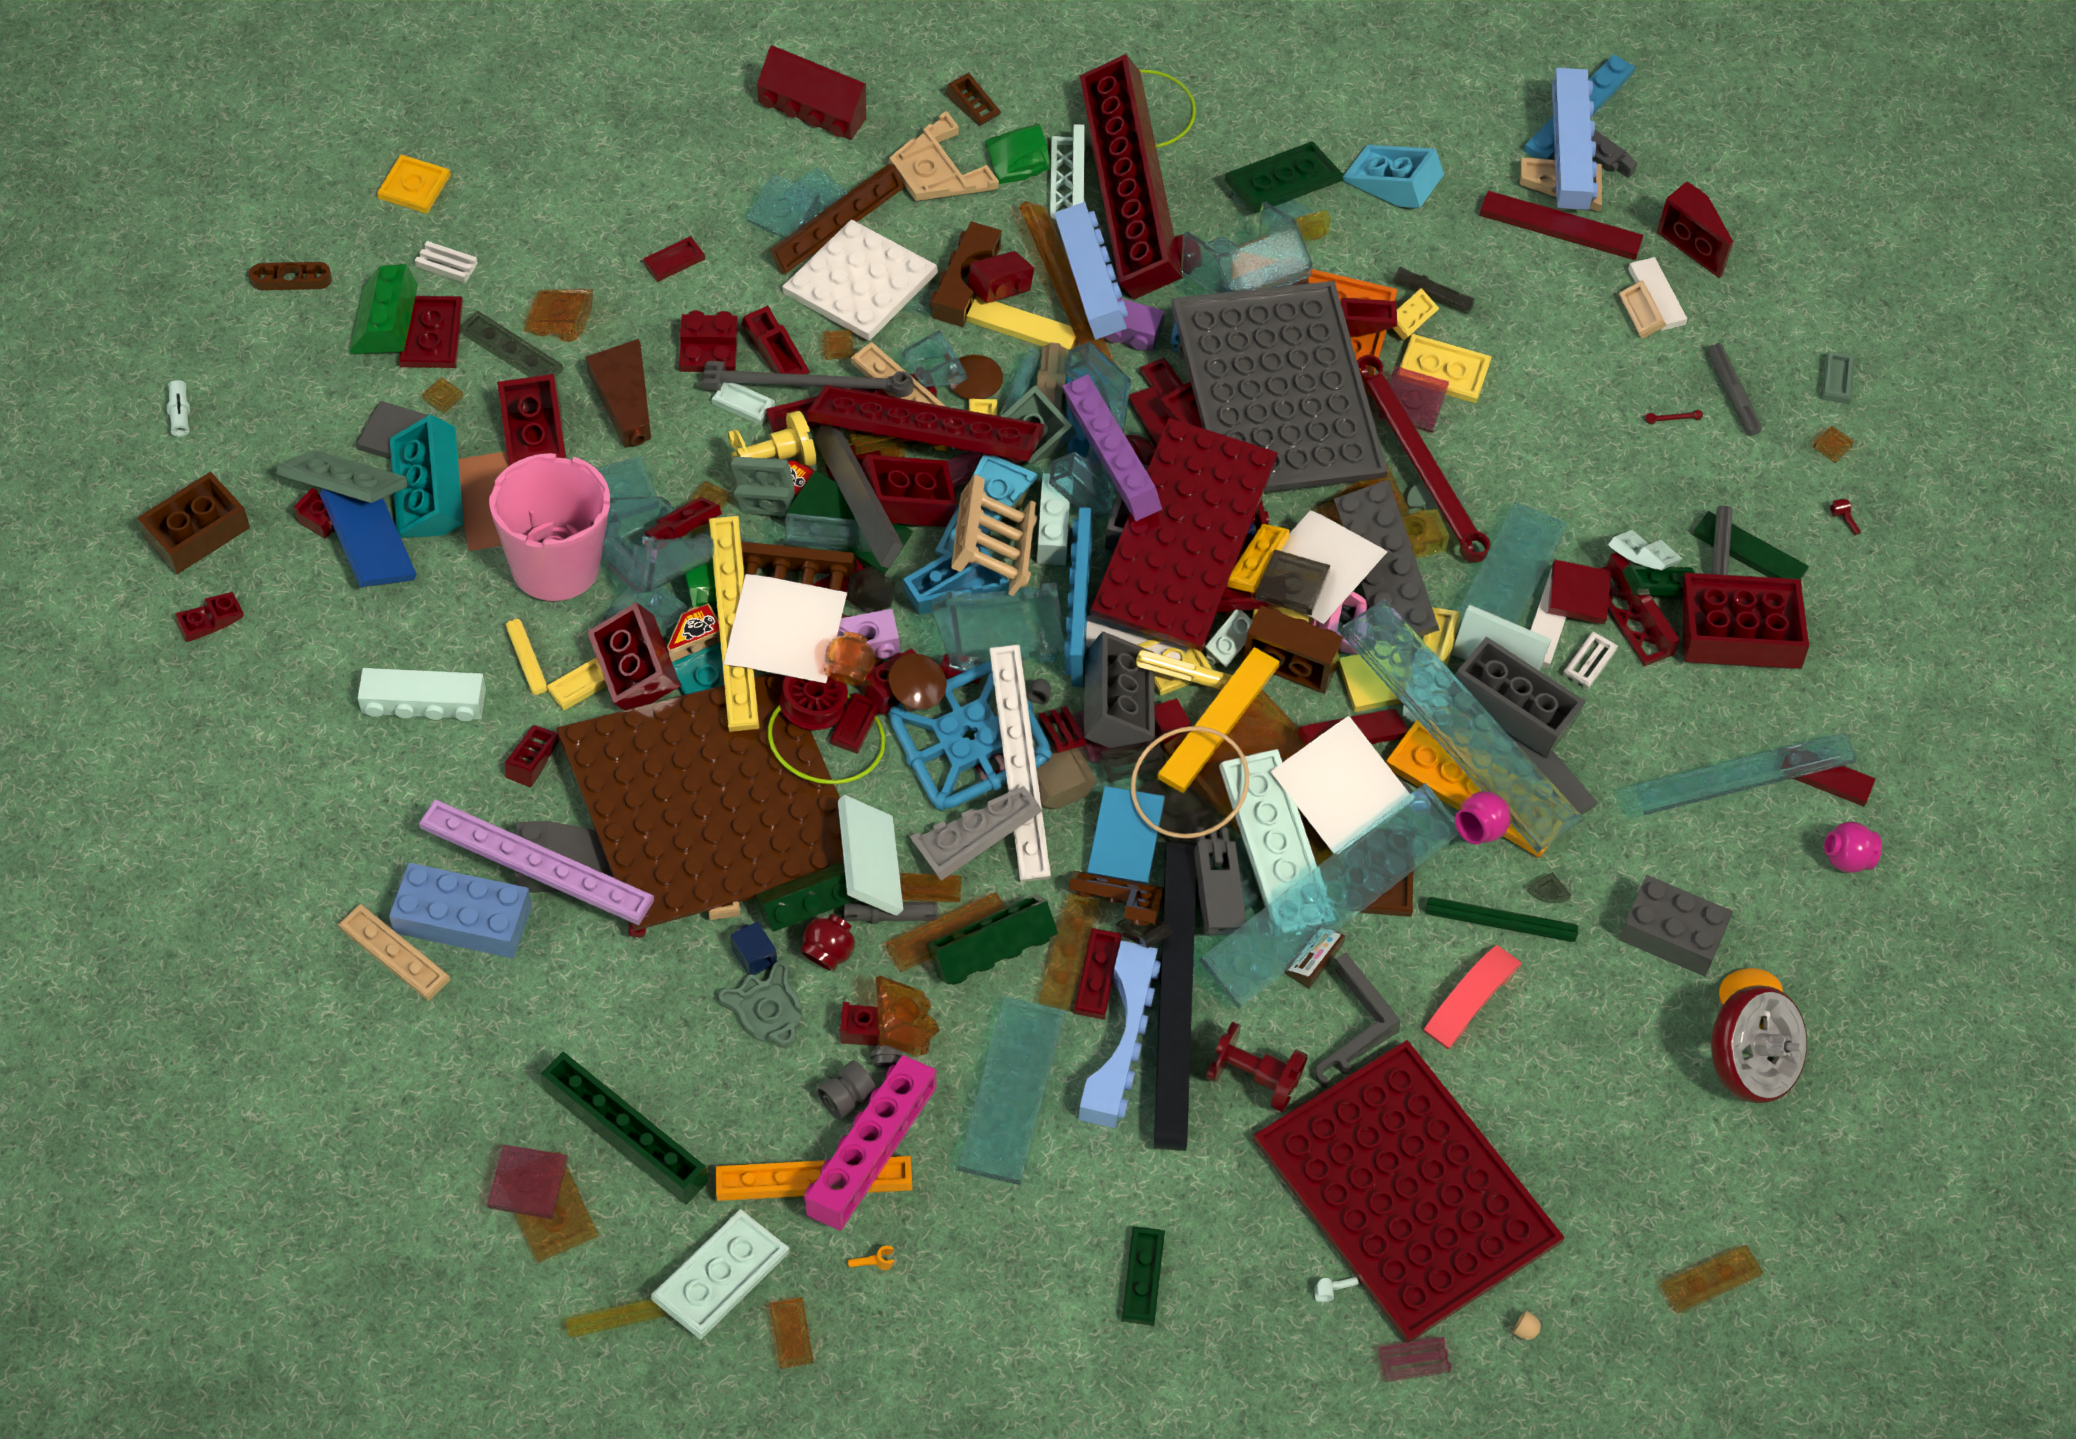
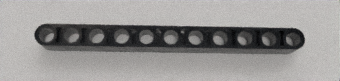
M1166 840L1162 963L1160 972L1154 1149L1186 1151L1196 899L1194 849L1197 845L1196 842Z

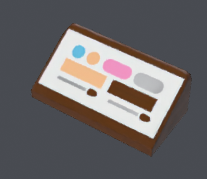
M1317 927L1284 969L1283 973L1310 989L1343 946L1345 935Z

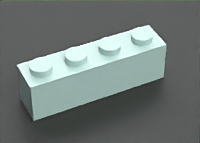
M363 668L358 702L361 713L372 717H380L382 715H397L400 718L422 716L433 720L457 718L461 721H471L472 719H482L486 687L483 674Z

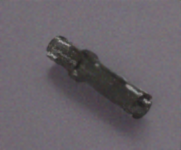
M1401 266L1398 268L1393 283L1404 286L1415 293L1422 288L1435 301L1469 315L1476 298L1428 279L1429 276L1425 274L1421 276Z

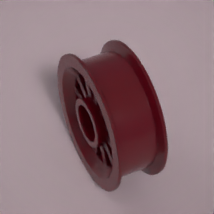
M831 668L829 669L826 683L785 676L779 704L783 715L794 725L807 730H824L840 721L848 698V688L844 679Z

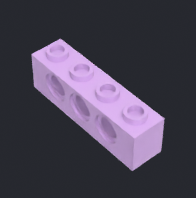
M887 609L841 618L835 645L839 643L844 645L834 647L830 668L832 669L835 666L846 663L860 664L865 660L875 658L886 659L901 653L893 610ZM865 638H873L872 640H869V641L863 640V639H865Z

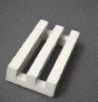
M429 241L425 243V249L420 251V257L415 259L416 267L463 283L467 282L478 264L477 257ZM426 259H430V260H433V261L442 263V265L437 264V263H434V262H431V261H428V260H426ZM451 267H454V268L463 270V271H465V272H461V271L452 269Z
M1592 632L1566 667L1562 676L1566 679L1570 677L1573 679V683L1577 685L1578 683L1582 684L1583 688L1588 691L1617 651L1618 645ZM1595 641L1598 642L1599 645L1578 673L1574 671ZM1605 647H1607V652L1596 665V667L1591 672L1589 677H1584V675L1592 666L1597 657L1600 655L1602 650Z

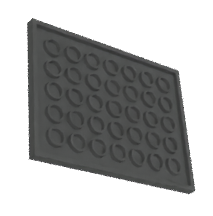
M1335 281L1172 299L1171 306L1202 428L1278 452L1277 460L1264 492L1386 478L1388 470Z

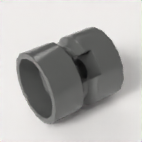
M854 1060L837 1071L838 1078L829 1077L816 1087V1092L821 1102L838 1120L843 1119L855 1110L856 1102L863 1104L867 1101L876 1088L866 1070Z

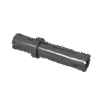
M851 902L844 905V920L846 922L872 921V924H878L879 921H937L938 919L937 902H903V911L897 916L865 902Z

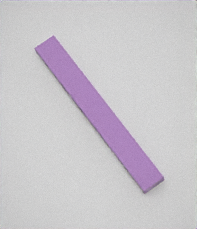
M436 799L419 822L420 829L636 925H640L654 902L653 895Z

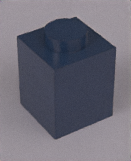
M758 921L751 925H743L734 934L730 935L732 951L748 975H757L777 962L776 949Z

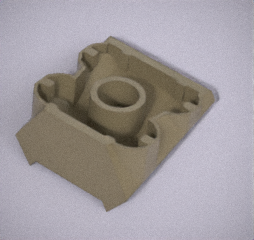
M1054 746L1050 747L1052 752L1050 761L1045 762L1036 769L1042 808L1059 809L1086 797L1096 784L1097 779L1078 748L1057 753Z

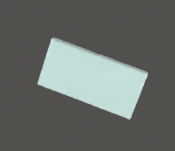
M843 795L838 800L847 895L897 916L903 911L893 816L847 795Z
M740 1209L652 1293L651 1300L701 1340L789 1253V1247Z

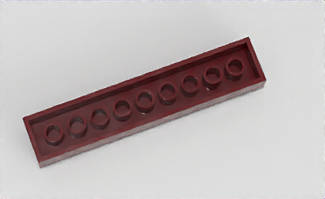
M1124 54L1079 77L1119 283L1135 300L1180 280L1183 276L1141 72L1128 55Z

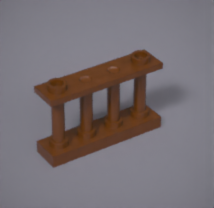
M741 541L743 565L746 566L744 577L746 574L756 575L757 569L761 567L773 568V578L784 580L785 574L789 570L802 571L801 583L812 585L814 575L817 573L830 574L832 576L829 589L840 591L844 577L856 576L857 564L854 553Z

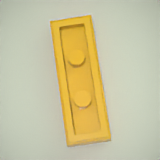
M1262 524L1235 565L1227 587L1255 593L1289 539V529Z

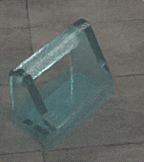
M940 330L906 348L902 353L922 386L959 384L968 378L958 357ZM942 358L944 360L943 363L928 372L925 371L919 361Z

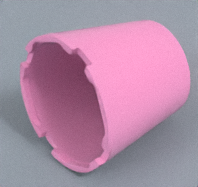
M553 453L526 457L507 467L495 480V486L489 497V504L514 581L525 593L541 600L561 601L584 593L593 585L600 569L610 508V493L606 480L595 467L586 461L573 457V460L556 458V454Z

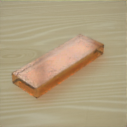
M1744 1245L1663 1282L1661 1288L1678 1315L1761 1277L1763 1271L1748 1246Z

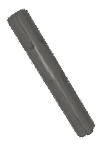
M1720 343L1711 345L1708 348V354L1747 435L1759 434L1762 425L1723 345Z

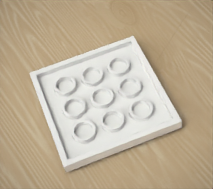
M851 219L782 287L783 293L870 341L938 273L936 264Z

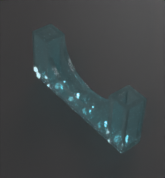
M1091 341L1068 350L1065 373L1072 381L1089 374L1124 433L1131 379ZM1091 444L1086 458L1073 452L1052 461L1049 484L1078 510L1079 507L1091 508V521L1112 513L1117 489Z

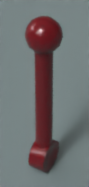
M1697 409L1693 413L1656 416L1654 413H1648L1645 421L1652 425L1656 421L1688 418L1701 420L1703 412Z

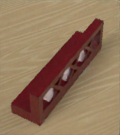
M1615 552L1610 555L1607 566L1600 568L1611 571V578L1615 583L1613 589L1610 588L1609 593L1611 595L1608 604L1609 614L1643 666L1674 655L1680 639L1651 595H1633L1622 573L1626 566L1630 564L1624 556ZM1613 597L1626 600L1629 604L1628 611L1616 608L1612 603ZM1628 619L1640 622L1644 627L1643 632L1639 633L1630 630L1627 626ZM1643 641L1655 644L1659 652L1647 656L1641 647Z

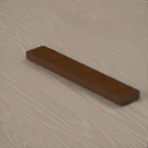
M889 163L769 249L778 271L781 274L788 273L821 249L851 219L858 222L905 187L895 164Z

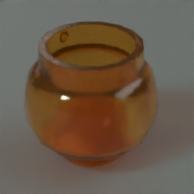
M845 632L844 636L833 638L829 642L824 655V661L827 665V668H824L825 675L845 684L862 685L866 680L865 676L869 675L875 663V651L871 645L867 644L868 639L854 632Z

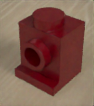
M311 488L293 507L299 524L326 539L331 532H335V528L321 496L317 493L316 489Z
M843 1002L840 1025L841 1044L879 1045V1035H886L887 1016H881V1007L849 1005V1002Z

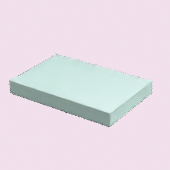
M1469 605L1451 655L1466 661L1487 636L1540 671L1552 639Z

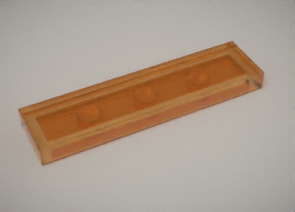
M997 892L992 893L886 942V948L898 969L902 972L930 959L926 947L927 943L1005 908Z
M1070 893L1040 995V1005L1070 1011L1100 900Z

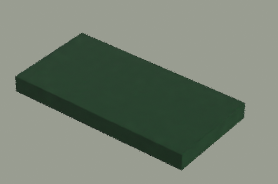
M1311 141L1225 174L1224 180L1256 214L1341 182L1343 173Z
M815 470L786 511L785 517L841 552L854 553L855 559L860 564L884 577L889 568L880 566L836 482ZM892 523L904 547L913 531L903 524Z

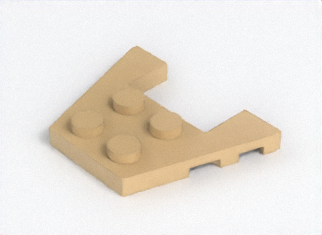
M947 111L939 116V120L935 124H929L925 127L924 133L914 140L912 138L889 157V163L895 164L902 183L915 201L990 191L999 188L998 179L987 165L962 175L940 146L939 142L959 134L958 125Z

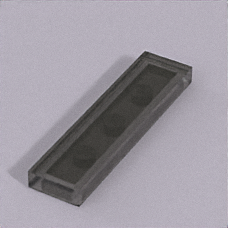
M478 310L459 327L462 335L528 377L554 374L557 377L563 371V364Z

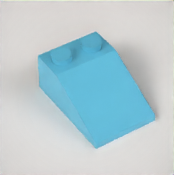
M1367 145L1345 173L1343 180L1395 206L1420 208L1442 179L1444 172L1436 149Z

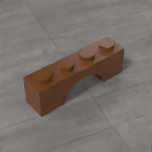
M971 221L967 230L961 232L958 240L959 247L957 251L953 250L950 255L949 268L947 271L943 270L940 276V287L938 291H933L930 297L929 306L932 307L933 319L964 327L966 316L973 304V290L964 283L963 278L970 272L972 262L998 255L1001 248L1002 230Z

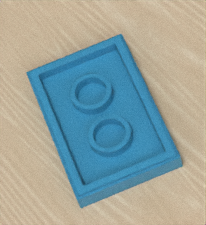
M1104 787L1087 873L1148 884L1158 831L1151 828L1138 814L1132 800L1131 790ZM1136 791V797L1141 810L1152 823L1159 827L1165 796Z

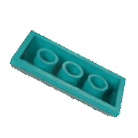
M430 414L390 437L392 473L407 477V487L394 493L396 525L401 538L441 536L464 524L455 426Z

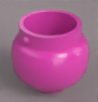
M1490 791L1476 792L1469 796L1455 816L1457 831L1462 838L1474 845L1494 842L1507 832L1511 823L1508 804L1503 798Z
M1841 823L1832 832H1829L1825 838V854L1828 856L1831 864L1842 872L1855 873L1862 870H1872L1880 859L1882 843L1879 833L1871 831L1861 823Z

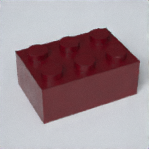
M866 454L861 464L863 472L891 523L947 526L958 503L946 460Z
M637 602L587 631L613 703L621 709L628 710L652 704L681 686L654 614Z

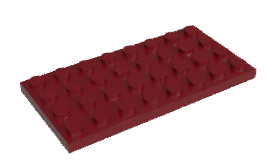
M1168 418L1147 470L1150 479L1156 487L1162 510L1138 521H1135L1131 513L1129 514L1092 605L1091 615L1202 652L1227 589L1230 575L1237 563L1277 460L1278 452Z

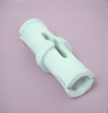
M175 380L168 384L169 403L167 404V413L170 415L171 434L183 437L189 434L188 414L190 413V404L187 402L186 383ZM177 403H179L180 414H178Z

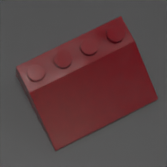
M1684 573L1682 640L1685 662L1802 669L1809 649V639L1801 579Z

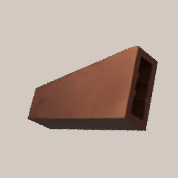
M639 339L586 356L588 374L624 448L633 445L638 446L650 440L651 431Z

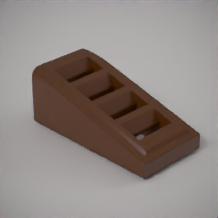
M969 72L948 84L945 92L947 97L977 125L981 126L1000 115L1001 111ZM971 96L975 97V99L969 102L968 98ZM980 102L982 105L975 109L974 105ZM985 109H988L990 111L984 116H981L979 114Z

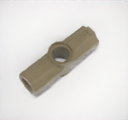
M1050 342L1042 347L1041 369L1038 370L1037 387L1061 412L1062 397L1065 396L1063 385L1066 382V372L1064 370L1067 353L1066 348L1061 346L1060 343Z

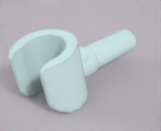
M1353 1277L1340 1281H1332L1329 1278L1321 1279L1314 1288L1315 1300L1317 1302L1332 1301L1334 1299L1333 1290L1358 1285V1278Z

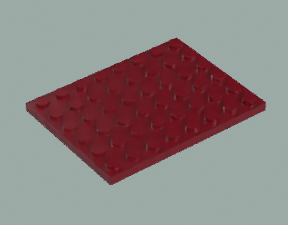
M1408 1040L1257 1132L1253 1137V1141L1407 1344L1563 1243L1565 1238Z

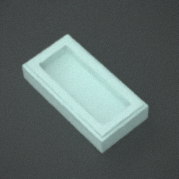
M723 382L721 391L717 390L712 397V404L762 425L767 418L766 408L775 407V400L737 383Z

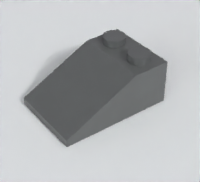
M552 821L516 822V835L612 877V872L594 829ZM516 871L517 885L529 888L530 893L560 892L558 889Z

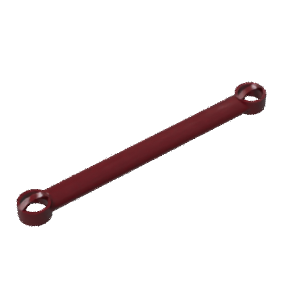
M1373 355L1360 357L1357 363L1361 369L1360 374L1363 385H1366L1459 540L1461 556L1473 563L1483 561L1490 549L1489 538L1476 529L1383 375L1384 366L1382 361ZM1366 365L1376 368L1378 373L1370 376ZM1472 541L1481 543L1485 550L1476 553Z

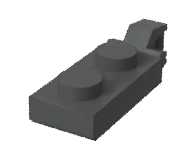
M1594 130V136L1591 137V141L1596 142V151L1592 161L1602 164V168L1607 172L1609 170L1614 172L1617 170L1625 177H1631L1635 173L1637 162L1624 149Z

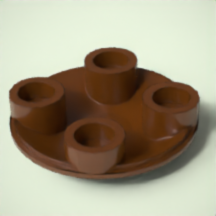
M977 354L966 355L951 364L947 372V383L955 394L967 399L968 402L969 399H986L1000 389L1003 383V373L1000 366L989 357Z
M907 654L900 657L894 662L887 675V681L893 695L908 711L934 707L942 700L946 692L947 682L942 668L933 659L922 654Z

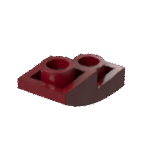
M232 591L205 598L204 606L175 613V622L185 642H189L228 627L243 618L244 613Z

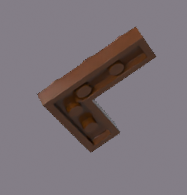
M1075 870L1072 873L1069 890L1075 891V894L1081 897L1089 898L1093 897V895L1104 896L1107 901L1112 903L1127 901L1124 918L1130 919V922L1142 926L1149 925V923L1155 924L1164 887Z

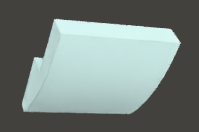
M1633 530L1615 536L1608 544L1625 558L1653 569L1663 570L1679 563L1683 559L1662 540L1648 544Z

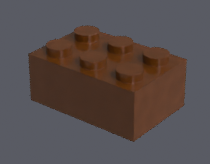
M212 472L207 473L137 518L144 539L176 574L181 573L250 528L244 507Z
M1260 605L1247 632L1243 661L1255 647L1280 661L1279 667L1273 675L1325 694L1338 667L1343 636L1338 635L1333 630L1314 626L1304 619H1296L1285 615L1275 608H1267Z

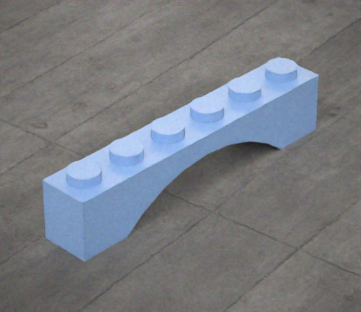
M1121 941L1114 967L1113 982L1120 993L1125 1009L1126 1028L1121 1042L1112 1057L1097 1072L1087 1078L1078 1120L1116 1128L1118 1118H1125L1128 1100L1123 1099L1125 1089H1132L1135 1072L1130 1071L1132 1061L1138 1062L1142 1044L1137 1043L1139 1033L1145 1035L1149 1016L1143 1014L1145 1006H1152L1155 989L1150 988L1152 979L1158 980L1162 961L1156 960L1157 948Z

